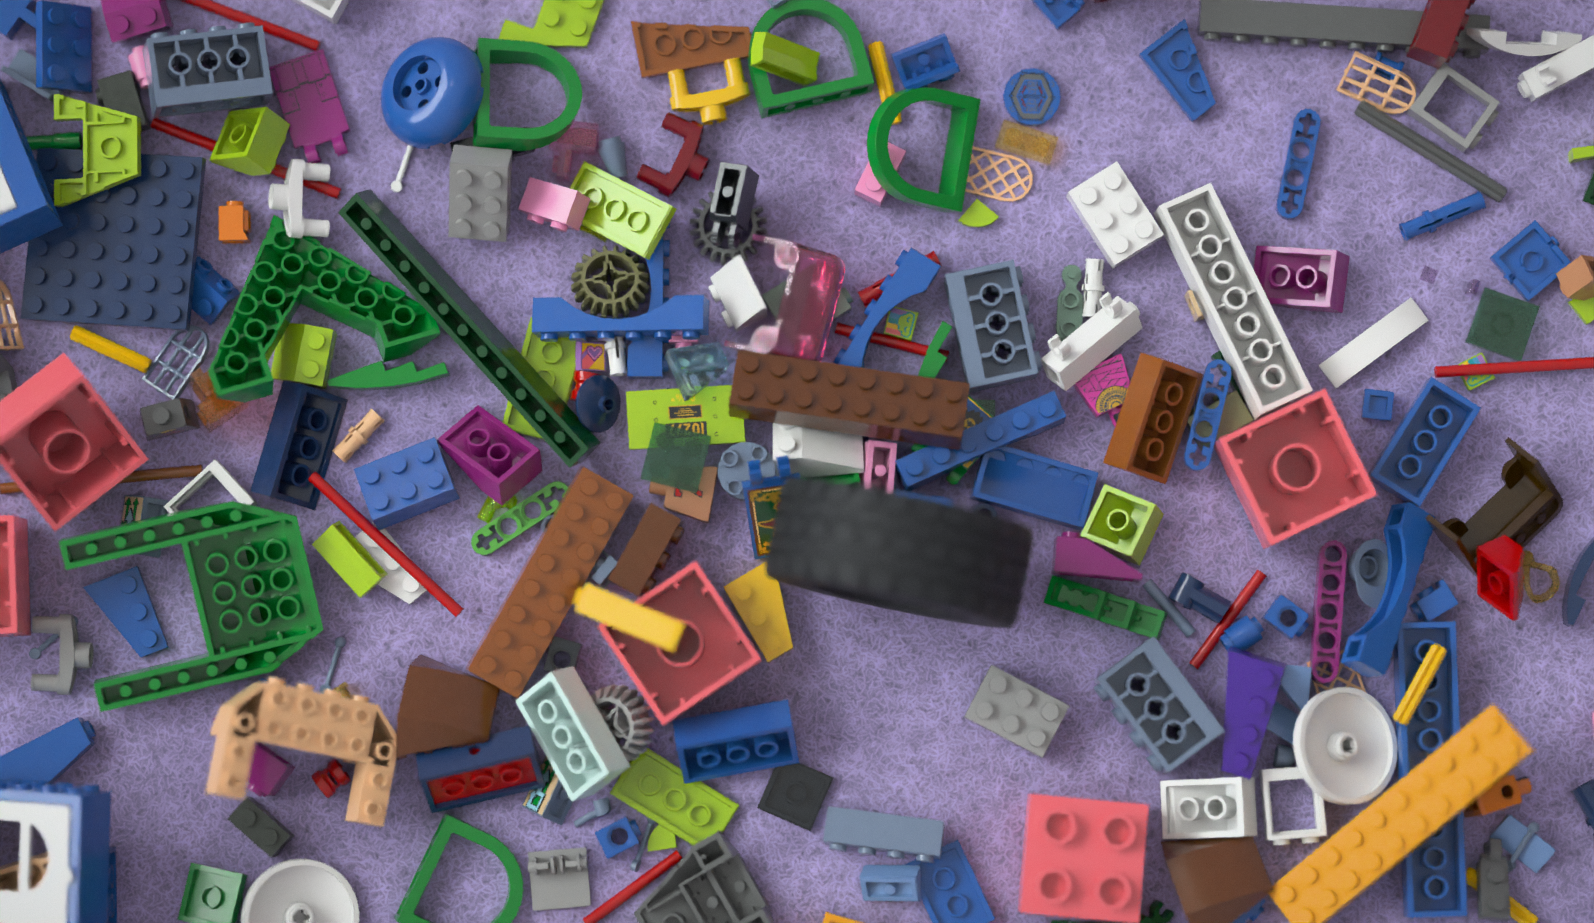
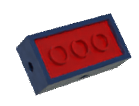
M530 725L490 734L488 742L458 748L448 746L433 749V753L425 754L424 751L415 753L419 780L431 813L545 787L541 759Z

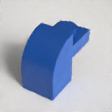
M0 0V33L12 40L24 22L36 30V10L34 13L32 12L36 7V1Z

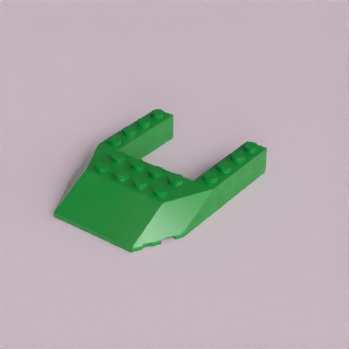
M229 501L61 538L59 545L66 570L182 543L208 653L95 679L94 688L100 712L272 672L291 655L300 650L308 641L323 631L324 628L297 516Z

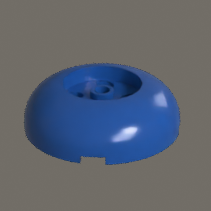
M430 37L415 42L396 57L383 81L381 110L388 128L399 140L414 148L430 149V146L439 143L444 145L449 143L467 128L478 111L484 88L481 87V73H484L483 67L476 53L458 40L448 37Z

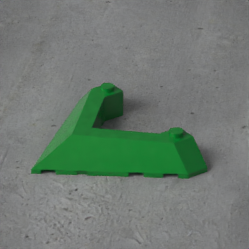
M274 215L266 237L263 239L255 258L253 268L250 270L234 308L232 318L223 334L214 361L210 365L208 374L218 399L246 403L273 395L274 379L268 361L300 304L373 337L383 363L412 355L438 337L440 330L436 320L420 303L406 296V292L387 281L384 283L371 275L372 272L332 248L324 247L320 244V241L311 236H303L302 238L288 237L284 220Z

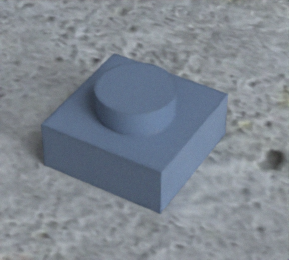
M610 555L607 559L601 557L592 568L594 575L591 578L602 586L611 575L617 561Z

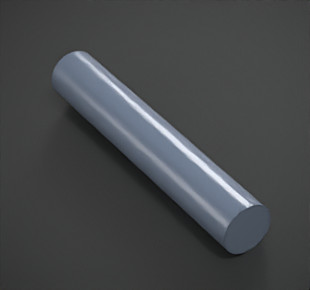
M1152 579L1142 586L1163 611L1168 613L1167 615L1187 638L1196 631Z

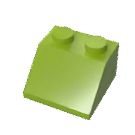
M267 106L229 111L209 161L250 176L271 174L276 165V159L281 146L286 140L290 124Z
M290 323L275 349L271 368L273 379L326 389L338 333L333 329Z
M1104 484L1080 536L1093 542L1108 553L1140 566L1164 514L1156 504Z

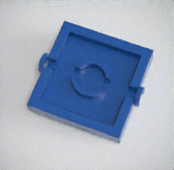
M1536 220L1490 257L1491 261L1503 273V278L1509 281L1510 286H1514L1526 302L1556 279L1557 272L1571 263L1558 247L1560 244L1553 236L1550 237Z

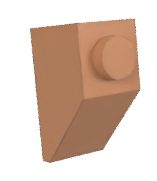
M1581 255L1556 273L1560 281V289L1567 298L1587 300L1594 297V257Z

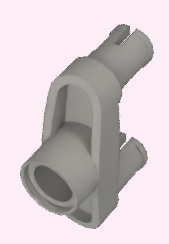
M60 614L59 617L34 616L32 619L33 633L58 634L60 637V661L58 674H32L31 691L57 692L58 695H70L75 683L77 668L92 667L94 656L93 643L79 642L76 621L72 614Z

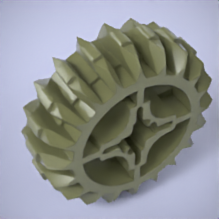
M605 244L600 253L593 248L591 250L592 257L583 254L582 263H576V272H573L571 275V280L574 282L571 285V290L573 293H576L574 295L576 303H582L581 309L583 312L591 309L590 315L597 316L600 313L601 318H607V315H612L613 319H618V314L620 313L628 318L629 309L637 312L639 309L638 303L644 304L646 299L644 294L649 292V285L647 284L649 282V275L644 273L646 266L644 263H639L637 254L629 257L630 250L626 248L621 253L617 245L613 247V251H608ZM614 267H618L620 269H623L624 271H618ZM603 268L600 274L593 275V278H589L591 274L594 273L596 270ZM607 275L610 276V281H613V291H611L610 285H607ZM632 287L626 295L617 299L620 292L627 291L628 288ZM596 295H603L607 299H602Z

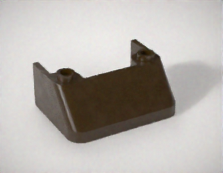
M1509 437L1505 440V443L1514 457L1508 460L1502 468L1501 478L1505 485L1466 523L1459 518H1452L1441 524L1430 514L1426 517V520L1440 541L1476 577L1478 546L1506 535L1524 548L1560 513L1563 507V499L1540 461Z

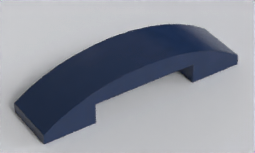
M1594 537L1576 559L1565 586L1562 617L1563 624L1568 627L1574 625L1586 602V599L1576 595L1594 559Z

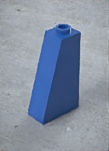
M77 717L0 756V781H4V779H22V783L48 781V785H52L95 744L92 737L96 736V732L91 722Z

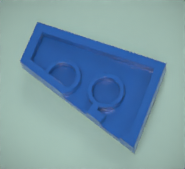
M1185 19L1139 54V57L1192 123L1216 104Z
M139 566L83 587L141 658L169 648Z

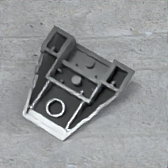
M720 830L693 845L661 884L656 887L634 912L638 923H774L769 904L742 856Z

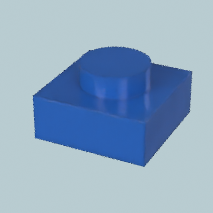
M1364 389L1361 418L1390 422L1394 392Z

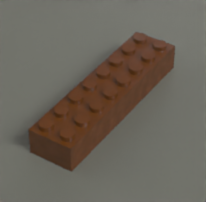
M738 350L729 399V416L960 450L970 383Z

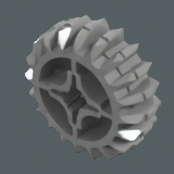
M613 684L600 688L596 691V694H592V700L627 761L636 760L640 757V754L647 751L646 745L652 742L649 734H652L655 730L650 727V722L655 718L648 715L651 707L644 706L645 698L637 697V690L629 689L628 685L619 686ZM612 702L615 703V709L610 710L608 708ZM620 739H627L624 745L619 744Z

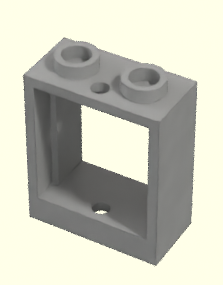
M1444 63L1434 73L1407 111V114L1463 153L1468 147L1472 150L1475 148L1483 136L1478 132L1484 124L1490 126L1499 114L1495 109L1500 102ZM1446 78L1487 106L1465 138L1424 110Z

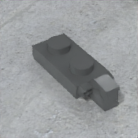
M1490 838L1484 843V854L1481 853L1479 855V862L1476 863L1478 918L1481 920L1507 922L1510 920L1507 857L1502 856L1501 839Z

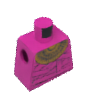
M1122 354L1101 362L1073 385L1096 418L1108 413L1114 427L1116 426L1130 385Z

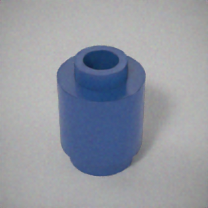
M1245 615L1223 631L1224 634L1219 639L1227 651L1230 647L1246 651L1263 639L1260 633L1264 629L1255 617L1250 619Z

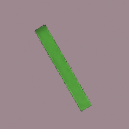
M554 481L473 534L471 539L473 550L480 555H490L540 523L545 517L555 512L560 502L555 499L548 503L552 509L547 511L545 504L538 497L544 494L545 499L549 498L553 494L551 489L554 487L558 490L564 489L566 493L568 487L560 481ZM532 502H536L541 506V514L535 519H530L525 514L526 506ZM507 518H512L517 523V529L511 535H506L501 530V523ZM495 526L497 533L504 540L498 543L497 538L489 542L491 548L488 550L484 547L478 548L477 544L480 542L478 537L480 535L486 538L494 533L490 528Z

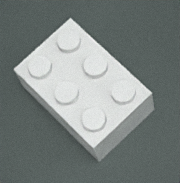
M1118 162L1113 163L1067 193V199L1112 269L1154 244L1164 235Z

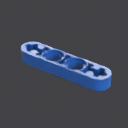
M1312 109L1301 110L1293 121L1276 201L1278 215L1286 220L1296 218L1301 213L1321 120L1319 114ZM1306 115L1311 116L1310 120L1315 122V126H1310L1307 132V136H1313L1312 140L1306 137H1295L1296 132L1300 135L1302 134L1304 125L1299 123V119H1304ZM1297 143L1306 144L1309 148L1308 156L1305 158L1296 157L1293 153L1294 145ZM1291 171L1300 172L1303 176L1302 184L1299 186L1290 185L1287 180L1288 173ZM1284 188L1291 192H1301L1300 196L1294 195L1293 205L1297 206V210L1293 209L1290 214L1285 213L1286 208L1281 206V203H1286L1289 198V193L1283 192Z
M1213 360L1204 370L1184 452V463L1193 471L1203 470L1209 465L1232 371L1230 365L1224 360ZM1217 365L1222 366V372L1226 373L1225 377H1220L1217 385L1218 387L1223 386L1222 392L1216 388H1206V382L1210 385L1213 384L1214 375L1210 373V369H1215ZM1208 393L1216 394L1219 398L1218 407L1215 409L1206 408L1203 404L1204 395ZM1206 421L1210 423L1212 433L1209 437L1204 438L1197 434L1196 426L1199 422ZM1193 439L1200 443L1209 442V448L1206 446L1202 447L1201 456L1205 457V461H1200L1198 466L1193 464L1192 458H1189V454H1194L1198 444H1192Z

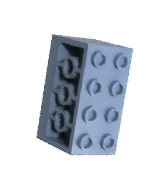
M249 22L237 25L238 28L226 29V26L210 27L208 32L197 33V29H186L180 31V35L168 36L167 32L151 34V38L146 39L142 51L152 118L267 105L273 95L263 25L255 26V23ZM231 61L238 62L240 66L234 65ZM202 64H207L211 69L203 67ZM173 67L181 69L182 72L175 71Z
M1014 260L948 273L944 276V286L965 382L970 383L969 393L1036 379L1038 371H1041L1039 351L1034 352L1032 343H1035L1034 340H1036L1033 323H1027L1026 315L1030 311L1026 294L1021 295L1020 287L1024 283L1021 267H1015ZM987 292L997 296L993 303L984 300ZM993 320L1003 324L1000 331L990 328ZM999 348L1009 352L1005 360L996 356Z
M1154 636L1094 679L1097 684L1093 687L1095 692L1103 702L1107 700L1111 702L1114 706L1111 713L1120 725L1126 723L1132 730L1128 734L1138 748L1144 747L1150 755L1146 759L1156 772L1162 770L1163 773H1169L1225 731ZM1132 678L1142 681L1143 684L1140 686L1142 691L1140 693L1137 690H1131ZM1150 701L1153 704L1158 703L1160 705L1158 716L1156 714H1149L1150 706L1148 704ZM1168 725L1170 727L1176 726L1178 729L1176 739L1173 737L1167 738L1166 727Z

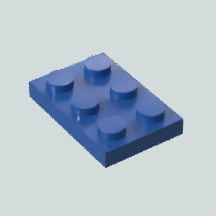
M44 0L36 2V88L76 93L92 92V7Z

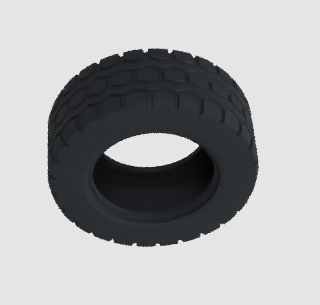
M791 477L784 483L776 512L778 516L775 519L769 545V554H767L765 564L766 575L769 578L849 601L935 619L994 628H1012L1018 618L1020 608L1018 606L1021 603L1022 589H1024L1030 553L1033 546V533L1029 527L978 510L869 486L803 477Z

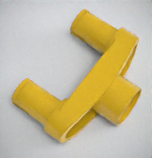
M731 58L724 61L728 82L726 88L693 95L688 92L684 70L669 71L667 74L672 95L669 99L671 110L675 112L700 111L703 125H711L716 120L717 123L726 121L725 106L750 96L749 84L745 82L740 58Z

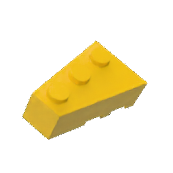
M766 562L723 588L767 662L770 663L792 650L793 644L779 581L771 579L766 575Z

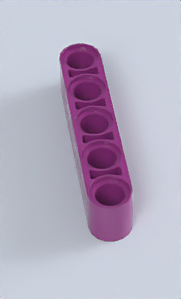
M1336 540L1325 543L1319 549L1317 557L1309 667H1312L1311 679L1321 685L1334 680L1339 671L1347 550L1341 542ZM1332 547L1338 550L1339 560L1337 562L1327 560L1325 557V550ZM1331 576L1336 579L1337 589L1335 591H1328L1324 588V577ZM1323 605H1329L1334 608L1335 617L1333 620H1326L1322 617L1321 607ZM1321 634L1331 636L1333 639L1331 649H1324L1320 646L1318 639ZM1319 663H1326L1331 668V674L1328 678H1321L1317 674L1316 668Z

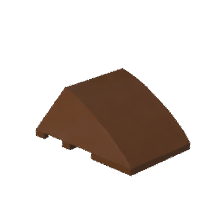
M420 654L408 667L398 710L397 759L407 758L408 754L423 751L425 754L433 753V749L448 746L458 748L488 742L500 688Z
M1253 836L1161 841L1166 864L1189 923H1232L1274 891Z

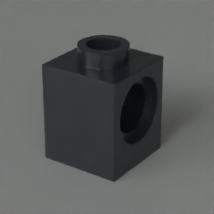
M554 636L544 670L552 672L564 669L558 668L555 664V656L560 652H567L570 655V664L565 668L574 666L576 670L583 645Z

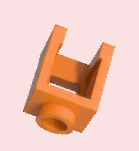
M227 201L226 206H218L219 241H222V244L251 243L247 233H251V213L244 207V202Z

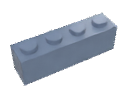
M828 806L823 842L829 845V850L846 852L847 847L857 848L858 853L863 855L875 856L876 851L887 852V857L893 859H904L905 855L916 856V861L933 863L934 859H941L945 823L939 820Z

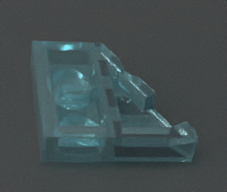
M719 342L668 349L665 354V359L684 401L694 397L724 374L729 367Z

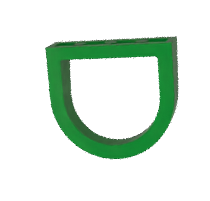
M789 0L775 9L770 8L760 18L753 30L748 51V66L761 119L872 92L875 82L861 34L853 20L838 6L825 0ZM803 15L820 18L832 25L840 33L847 46L854 76L780 94H773L767 72L751 66V47L755 32L770 33L783 20Z
M478 37L474 52L483 67L484 73H481V87L484 88L478 111L473 118V146L525 151L544 147L563 136L575 121L582 101L581 82L571 63L554 49L540 43ZM490 64H530L547 70L558 79L565 91L566 107L557 119L540 127L491 126L489 124Z
M928 87L905 89L889 96L876 110L867 135L869 164L875 178L883 189L894 198L906 203L945 213L962 212L981 99ZM915 102H924L951 110L938 193L922 190L907 183L897 173L890 160L888 136L891 125L904 108Z
M444 813L394 919L399 923H434L415 914L414 911L451 834L456 833L489 849L500 859L508 878V895L501 912L490 923H512L518 913L523 896L522 874L515 857L496 837Z

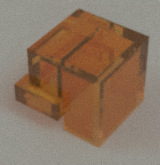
M199 368L190 374L189 386L201 401L197 405L200 411L196 414L209 433L248 407L249 402L218 399L208 371L204 373Z

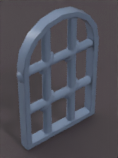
M190 325V330L180 342L176 341L175 338L185 331L176 330L142 377V380L171 399L180 397L209 352L210 341L208 335L203 329L195 325ZM194 330L200 331L202 335L193 348L189 349L184 346ZM204 340V349L201 356H199L195 352ZM171 343L177 346V349L168 361H162L161 358ZM183 350L188 353V356L179 368L174 369L171 367L179 352ZM194 357L197 359V362L187 376L183 375L182 371L190 359ZM157 364H160L164 368L152 383L147 379ZM170 371L175 375L165 390H162L157 385L164 374ZM179 378L183 379L184 381L174 396L168 394L176 380H179Z

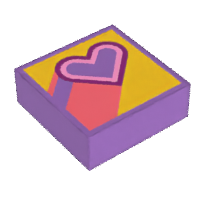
M575 342L576 371L605 372L606 351L604 350V344L606 343Z

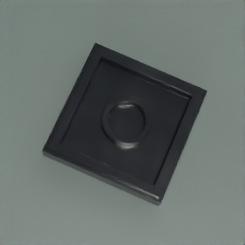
M801 763L775 767L757 808L811 831L833 777Z

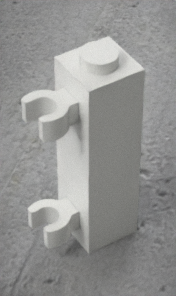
M1594 35L1521 73L1518 77L1520 82L1517 83L1521 95L1524 98L1529 97L1532 103L1594 70Z
M1107 292L1099 299L1102 309L1061 342L1057 334L1048 341L1051 351L1041 358L1047 378L1067 391L1142 329L1139 319L1140 311L1132 302L1127 303L1118 296L1112 299L1111 294Z

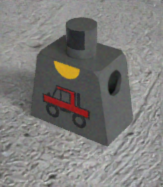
M176 398L140 408V416L147 442L200 428L195 404L191 399Z

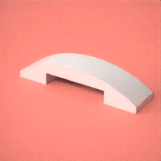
M1467 28L1466 30L1468 36L1488 48L1523 56H1542L1557 53L1582 41L1581 34L1563 31H1542L1541 42L1506 41L1507 32L1482 28Z
M1409 298L1321 363L1319 367L1336 389L1426 323L1428 319L1414 300Z

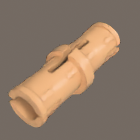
M371 408L355 427L351 426L349 428V433L332 451L343 462L347 463L363 444L366 445L369 442L367 439L385 420Z

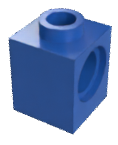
M1282 594L1277 596L1261 618L1288 639H1292L1294 635L1299 638L1309 625L1306 622L1309 614ZM1285 610L1291 611L1295 616V622L1291 627L1284 626L1280 621V615Z
M624 817L595 832V835L607 859L640 843L638 837L642 833L635 819L629 821L627 817ZM616 828H623L628 833V840L623 845L616 844L612 839V833Z

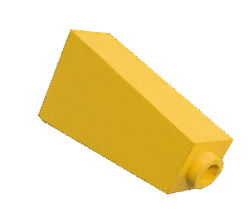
M587 583L584 589L578 588L572 603L577 605L575 611L674 653L686 627L682 622Z

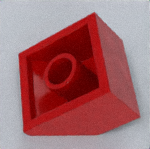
M1503 535L1477 547V595L1514 622L1519 618L1523 600L1524 551L1523 547Z

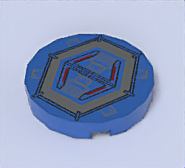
M1035 68L1024 69L1014 74L1007 82L1003 94L1004 107L1008 114L1016 122L1026 126L1042 125L1050 120L1057 112L1061 99L1060 89L1055 79L1047 72Z

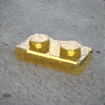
M1004 120L995 148L1049 166L1059 137Z

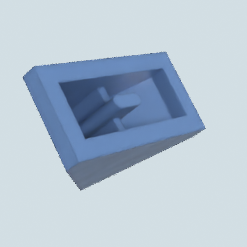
M1287 665L1280 689L1301 712L1309 701L1312 667Z

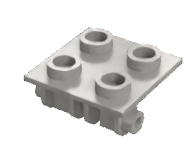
M586 847L528 852V873H530L533 911L591 906Z

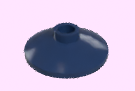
M605 375L590 376L582 383L577 393L576 412L578 419L583 427L591 432L601 433L610 429L616 422L620 412L621 399L619 390L614 381Z

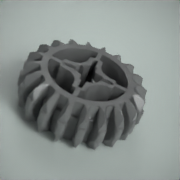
M712 191L709 192L708 195L711 202L708 203L705 199L701 198L699 203L704 209L693 208V213L699 216V219L692 218L689 221L691 225L698 226V228L690 230V236H700V238L693 242L694 246L699 247L704 244L705 246L701 249L700 254L705 256L711 251L712 254L709 260L712 263L716 261L718 255L721 256L720 261L723 266L727 263V257H731L732 260L734 257L741 255L744 262L748 261L746 251L749 250L753 255H756L758 252L753 244L761 246L764 244V240L757 237V235L767 234V229L758 227V225L767 223L766 217H757V215L763 212L762 206L752 208L749 220H752V232L745 243L742 244L740 240L738 248L735 249L719 248L712 246L710 242L712 229L706 234L704 232V224L709 215L714 194ZM754 197L753 206H754L755 203H756V198H755V197ZM726 230L724 238L728 239L729 232Z

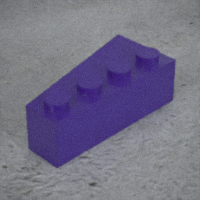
M1229 648L1222 771L1247 779H1251L1287 664L1238 648Z

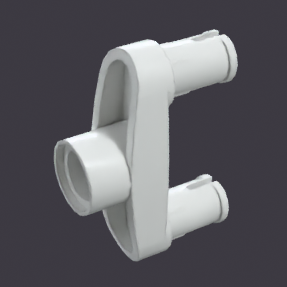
M291 159L284 184L272 183L270 185L268 195L269 209L283 210L288 237H328L330 229L329 220L305 219L302 215L304 180L329 181V164L305 163L303 159Z

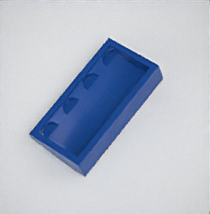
M1004 446L981 457L969 499L1081 531L1085 526L1098 472Z

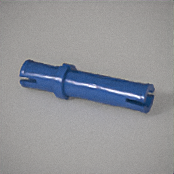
M1477 191L1472 195L1451 202L1431 212L1429 210L1423 211L1421 216L1399 224L1401 235L1404 240L1408 241L1428 231L1433 233L1437 231V227L1478 210L1485 209V200L1482 194Z

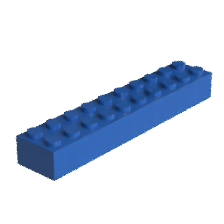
M1456 621L1401 624L1399 639L1393 650L1395 711L1431 645L1438 644L1444 647L1447 653L1409 723L1403 725L1396 721L1398 782L1460 731ZM1463 811L1401 861L1403 917L1467 916Z

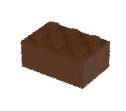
M650 503L608 580L639 598L651 591L657 583L656 579L653 578L658 568L663 571L671 557L668 553L672 543L678 545L685 532L684 528L681 527L683 521Z

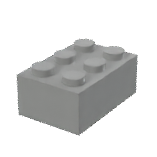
M454 145L449 168V237L506 242L511 215L512 150Z
M991 665L964 718L1043 758L1069 705Z

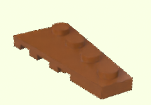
M631 21L642 79L665 75L669 71L677 69L685 71L721 64L731 58H740V60L748 58L751 40L749 27L698 26L696 24L677 25Z

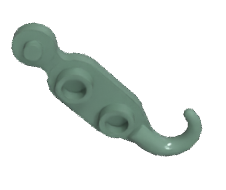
M1076 265L1066 266L1061 274L1066 285L1057 299L1056 334L1061 342L1083 323L1084 301L1081 292L1077 289L1082 272Z

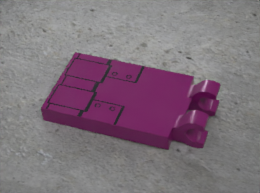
M323 49L269 67L285 120L290 124L289 132L296 150L304 147L308 163H321L316 146L328 141H332L337 156L349 153L343 134L350 132V128Z

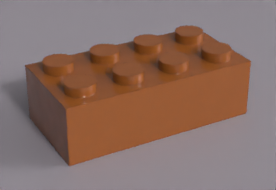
M1140 352L1103 463L1166 484L1203 374L1168 360Z

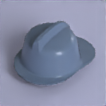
M1373 538L1362 543L1351 555L1347 568L1351 580L1356 583L1358 595L1362 601L1370 608L1377 609L1384 594L1387 581L1388 553L1387 544L1382 540Z

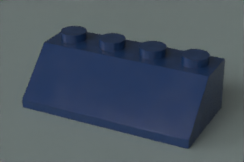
M283 380L250 491L315 510L320 491L308 478L316 471L325 479L348 400L304 384Z

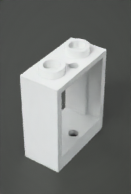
M215 459L174 496L164 508L169 513L180 511L178 508L213 476L222 483L238 502L256 506L258 503L227 469Z
M1298 767L1259 770L1265 840H1272L1273 845H1288L1291 838H1302V843L1320 842L1319 836H1327L1324 800L1313 790L1315 829L1274 832L1269 781L1302 779L1303 777Z

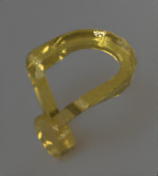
M1525 550L1523 558L1524 589L1532 602H1545L1553 597L1559 589L1560 580L1557 570L1550 565L1535 562L1532 552ZM1530 567L1546 571L1552 579L1551 587L1541 595H1534L1532 592Z

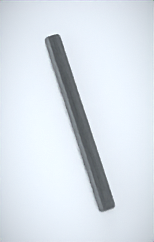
M1361 101L1355 109L1354 113L1356 116L1493 200L1500 202L1506 195V187L1366 101Z

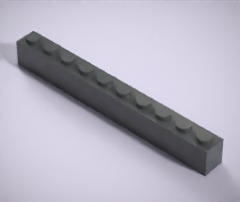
M1200 0L1197 36H1204V40L1209 42H1219L1221 37L1233 38V42L1239 44L1250 43V39L1261 40V44L1269 46L1279 45V41L1290 42L1292 47H1307L1308 43L1319 44L1321 49H1336V45H1346L1350 51H1364L1365 47H1377V52L1393 53L1394 49H1405L1407 54L1424 11L1260 0ZM1468 14L1470 16L1464 31H1461L1459 37L1456 36L1455 41L1459 42L1456 53H1463L1464 58L1477 59L1480 58V54H1485L1489 48L1473 40L1466 34L1467 28L1490 29V15Z

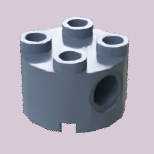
M740 442L732 445L722 453L718 463V478L722 488L730 497L739 501H745L742 481L750 480L747 461L759 460L762 478L775 476L776 471L772 456L763 446L753 442Z

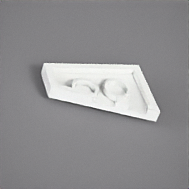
M385 528L380 530L392 543H394L407 556V554L403 551V549L398 545V543L393 539V537L388 533V531ZM361 531L355 536L359 543L388 574L378 584L379 586L410 605L427 591L365 532Z

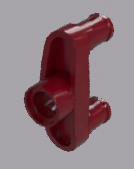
M670 112L666 114L661 127L684 138V144L670 172L665 174L642 164L636 179L658 189V193L668 198L674 194L686 176L699 182L704 175L702 173L703 169L706 170L710 158L698 153L704 125L694 120L689 122Z

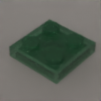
M1484 287L1464 343L1515 361H1521L1540 306Z
M655 422L640 479L697 494L712 437Z

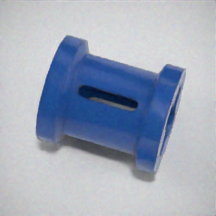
M1379 51L1374 58L1400 71L1404 66V62L1400 61L1397 63L1382 56V52ZM1379 67L1375 71V74L1388 80H1394L1396 76Z

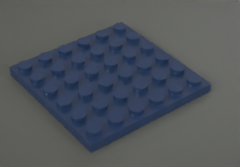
M37 149L36 162L54 202V180L83 177V150ZM141 154V176L64 207L55 206L63 226L28 241L20 318L35 321L189 331L206 159L203 157Z

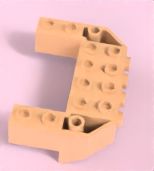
M269 677L268 682L253 683L220 706L210 732L211 736H216L205 794L231 799H244L255 742L259 741L343 758V762L355 764L345 821L384 827L397 758V734L380 707L376 704L368 703V697L352 695L351 699L341 697L342 692L324 689V693L314 692V686L296 683L295 688L285 686L286 680Z

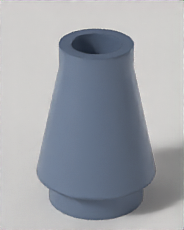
M616 136L598 141L600 149L597 150L608 172L617 178L627 176L625 142L621 141V137Z

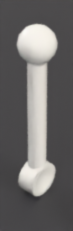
M409 145L407 146L397 179L391 184V189L394 192H400L403 187L401 182L413 149Z

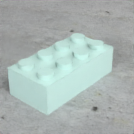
M574 666L550 672L515 701L571 801L594 795L630 767Z

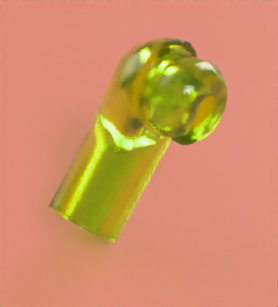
M516 495L502 506L488 496L476 518L489 524L497 509L504 507L511 509L516 506Z

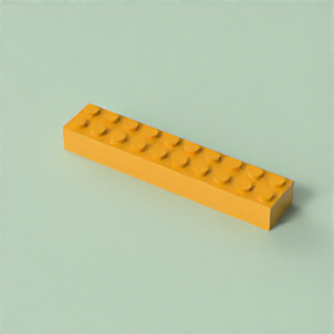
M1492 704L1272 886L1274 891L1269 896L1291 923H1327L1536 750L1498 705Z

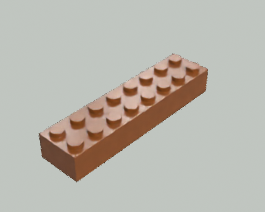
M580 466L466 666L468 671L510 695L519 698L570 609L578 588H582L634 495L589 469Z

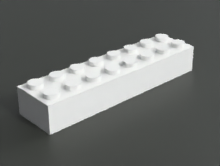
M1212 184L1204 185L1160 205L1154 212V216L1190 290H1192L1197 304L1225 361L1230 365L1231 374L1254 421L1307 397L1313 390Z

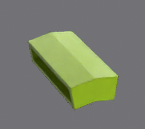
M755 32L751 47V66L802 86H807L817 81V64L820 52L768 32Z
M340 521L332 524L312 543L313 547L359 598H364L388 575Z

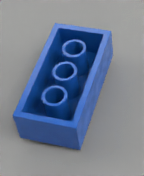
M1430 377L1422 386L1368 473L1370 480L1405 503L1411 502L1420 507L1481 407L1433 377Z
M788 699L672 720L684 784L799 763Z

